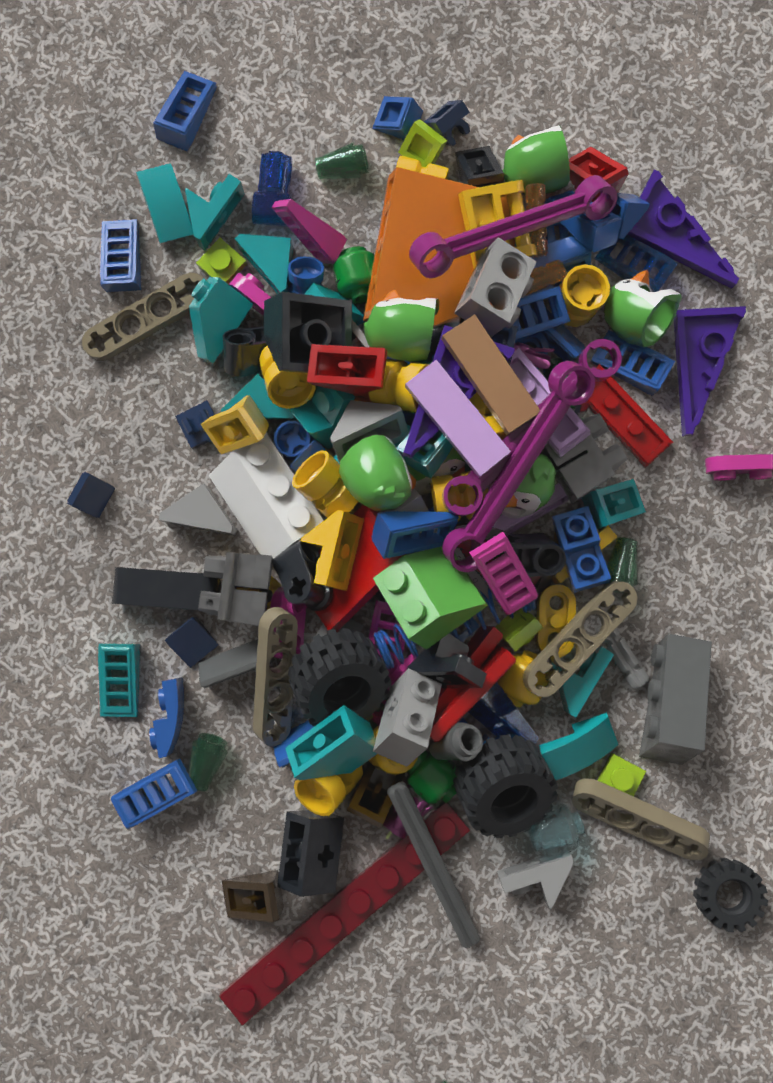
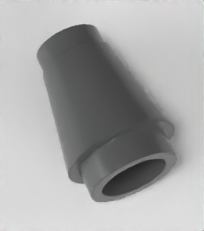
M461 722L453 726L439 742H435L432 739L429 749L431 755L437 760L470 761L481 751L483 739L480 731L475 726Z

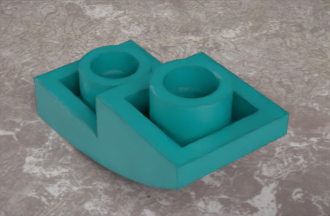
M171 163L136 172L159 244L193 235L192 224Z
M607 712L572 724L573 734L539 745L542 757L555 780L562 779L590 766L619 745Z

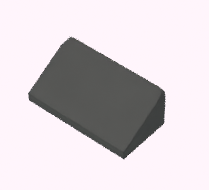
M258 639L199 661V682L201 688L204 687L205 689L255 670ZM274 657L271 658L269 664L274 662Z

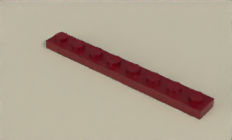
M443 802L423 819L440 855L444 854L470 831L469 827L448 802ZM406 835L405 839H399L220 992V999L242 1026L425 870L409 836Z

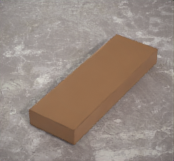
M476 315L471 316L442 335L441 340L506 435L537 416L540 411L539 407Z

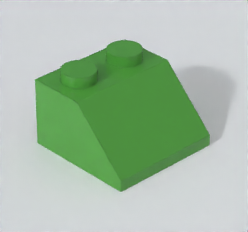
M442 546L404 555L373 578L408 639L426 650L488 606L469 574L458 571L445 558ZM454 553L455 560H459L456 554Z

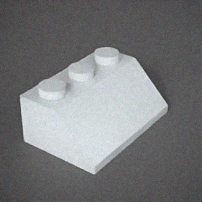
M267 433L259 442L233 450L209 474L212 482L261 555H272L274 559L324 521L312 501L307 500L293 487L292 480L294 474Z

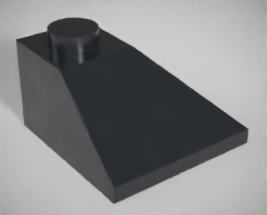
M281 292L265 300L264 339L279 371L308 373L311 344L352 346V300Z

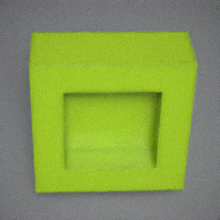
M419 119L413 123L398 153L405 157L420 160L422 167H426L429 163L435 164L448 140Z
M219 237L196 264L209 277H220L229 284L243 270L247 262Z
M522 608L513 613V619L508 615L500 622V625L497 624L495 626L503 634L502 639L515 652L523 645L528 644L535 634L543 628L528 611L525 613Z
M611 753L597 781L634 797L646 771Z

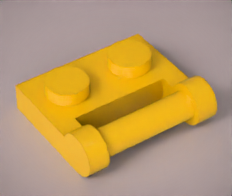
M523 180L460 192L458 196L465 230L469 231L504 219L501 197H507L510 216L524 212L521 193L525 192ZM529 233L515 237L516 249L529 257L537 255L536 246L531 244ZM486 248L470 253L474 269L481 253Z

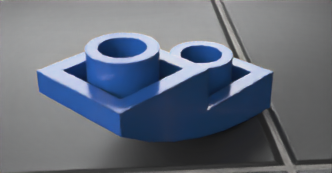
M589 506L552 516L558 544L566 554L565 567L574 593L610 583L611 576L599 546L601 539Z
M183 677L162 681L163 688L158 690L159 705L162 711L166 710L167 717L153 721L154 727L150 728L149 737L153 750L157 749L159 758L167 757L173 753L180 735L184 714Z

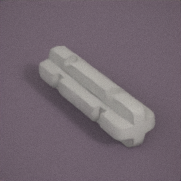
M601 626L597 628L596 633L600 631ZM616 628L603 643L608 645L606 647L607 650L614 653L612 658L621 672L626 673L625 678L633 689L640 688L649 681V677L644 669L637 665L639 661L624 638L619 637L620 632Z

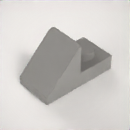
M565 848L562 851L553 852L554 857L550 853L498 870L497 874L504 893L512 892L513 895L523 894L532 890L533 884L539 883L544 901L549 910H551L574 864L572 855Z

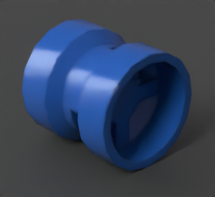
M306 256L293 259L288 265V278L291 282L288 286V292L305 294L313 282L323 286L321 283L324 279L323 263L316 258Z
M298 421L282 423L274 434L276 448L282 455L293 461L314 440Z

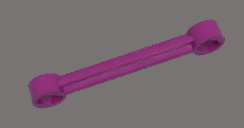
M590 176L578 186L573 195L443 239L435 232L424 233L412 243L409 250V258L424 277L436 278L450 268L453 259L487 248L498 237L506 241L580 214H585L590 220H600L613 210L617 202V191L601 176ZM601 192L599 197L590 204L595 195ZM435 249L437 254L431 260L424 262L425 257Z
M597 339L588 344L581 352L578 364L588 368L593 373L595 382L607 380L618 371L622 362V355L618 346L612 341ZM596 348L605 349L612 357V367L606 370H599L595 367L591 369L587 363L588 351L590 349L595 350ZM574 371L563 380L562 392L564 396L571 395L578 389L575 386L577 375ZM550 394L538 405L540 410ZM536 417L508 434L502 440L511 453L480 478L472 470L467 476H458L448 482L442 493V501L450 513L457 516H466L479 508L482 503L483 492L497 479ZM459 484L470 485L476 494L474 504L467 507H459L456 504L451 506L448 501V492L452 487L451 485L454 487Z
M564 361L556 365L551 371L548 379L550 396L484 497L481 505L465 528L451 531L444 539L442 546L443 554L458 571L471 572L478 567L471 555L462 560H455L454 552L456 547L461 542L469 539L471 540L470 551L484 544L485 538L570 406L580 405L591 397L595 388V378L588 368L573 361ZM574 371L577 375L575 386L578 389L571 395L564 396L562 392L563 380L570 372Z

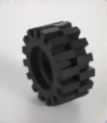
M721 858V862L715 860L709 862L710 867L708 869L703 867L699 871L702 873L701 878L696 877L694 884L697 885V890H693V896L698 901L696 902L698 909L713 925L719 929L724 928L727 932L734 933V928L739 932L747 931L745 928L746 924H749L752 928L758 924L754 920L756 915L761 918L765 915V912L760 909L761 905L768 907V899L763 896V894L768 892L766 886L761 883L763 881L762 878L753 869L735 859L731 861L728 858ZM726 881L738 882L743 890L742 900L737 906L732 908L720 906L717 900L718 888Z

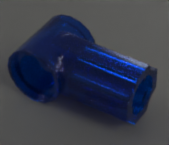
M269 151L268 153L261 154L258 191L254 192L252 200L253 224L288 227L272 209L275 201L292 199L291 194H289L293 163L292 156L285 155L279 151Z

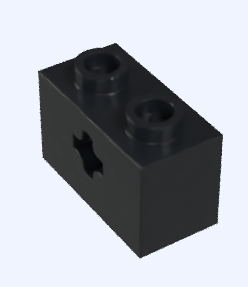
M309 810L286 812L277 883L278 888L300 897L335 893L345 817L335 814L320 816Z

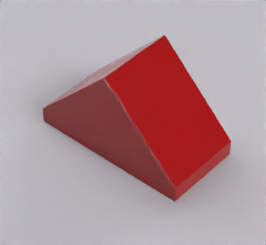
M589 147L569 159L570 181L575 189L586 178L597 175L601 176L619 193L629 175L627 167L593 147ZM601 192L595 195V197L592 199V202H594L599 197Z
M311 344L307 383L354 395L383 389L387 349Z

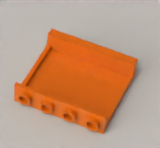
M399 167L393 170L387 182L363 321H368L374 305L381 302L394 289L399 298L439 299V310L437 315H435L434 325L457 317L454 314L474 271L471 254L453 259L450 268L441 276L426 278L411 262L409 250L412 243L420 235L427 232L438 233L443 239L466 232L458 194L465 190L480 187ZM501 197L504 218L510 216L507 197ZM515 238L509 239L510 245L516 247ZM435 249L425 257L424 262L431 260L437 254Z

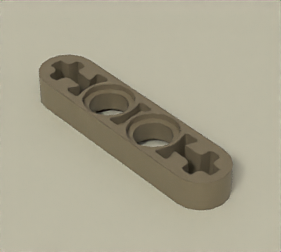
M197 273L184 274L94 325L82 337L83 349L91 358L97 361H105L190 313L189 305L194 298L190 294L180 298L184 305L179 308L177 301L171 293L176 291L180 297L188 292L186 287L188 284L193 283L196 287L204 278ZM159 300H167L172 305L170 313L165 317H157L153 314V306ZM135 317L139 319L141 324L136 334L126 335L123 333L122 324L127 318ZM111 327H114L115 332L122 339L121 342L117 343L114 337L110 338L104 343L106 349L101 352L97 348L92 349L96 344L94 338L100 336L104 340L113 335L109 331Z
M613 581L604 585L526 667L523 673V683L526 689L540 697H548L557 692L634 610L638 598L633 586L619 581ZM613 591L624 592L621 596L624 602L623 605L614 604L607 611L609 614H612V618L605 611L598 608L599 605L608 608L614 602ZM596 614L601 620V629L597 634L590 636L584 629V622L588 616ZM571 641L576 647V655L570 662H563L559 658V648L564 642ZM549 658L555 665L562 668L560 673L552 669L546 675L547 686L537 685L535 687L538 681L535 674L538 671L546 673L553 666L547 663Z
M281 607L268 609L260 618L258 628L253 731L268 746L281 744L286 740L291 729L293 691L289 683L288 671L289 667L293 666L291 660L294 654H296L298 624L296 618ZM282 652L283 658L281 663L275 668H270L271 658L275 654ZM280 686L279 696L274 701L267 702L269 692L273 688Z
M585 778L576 782L572 804L577 810L683 858L701 860L707 857L710 834L704 828L600 781ZM617 810H624L630 812L631 814L620 813ZM650 825H656V826L664 827L665 829L653 828V827L650 826Z

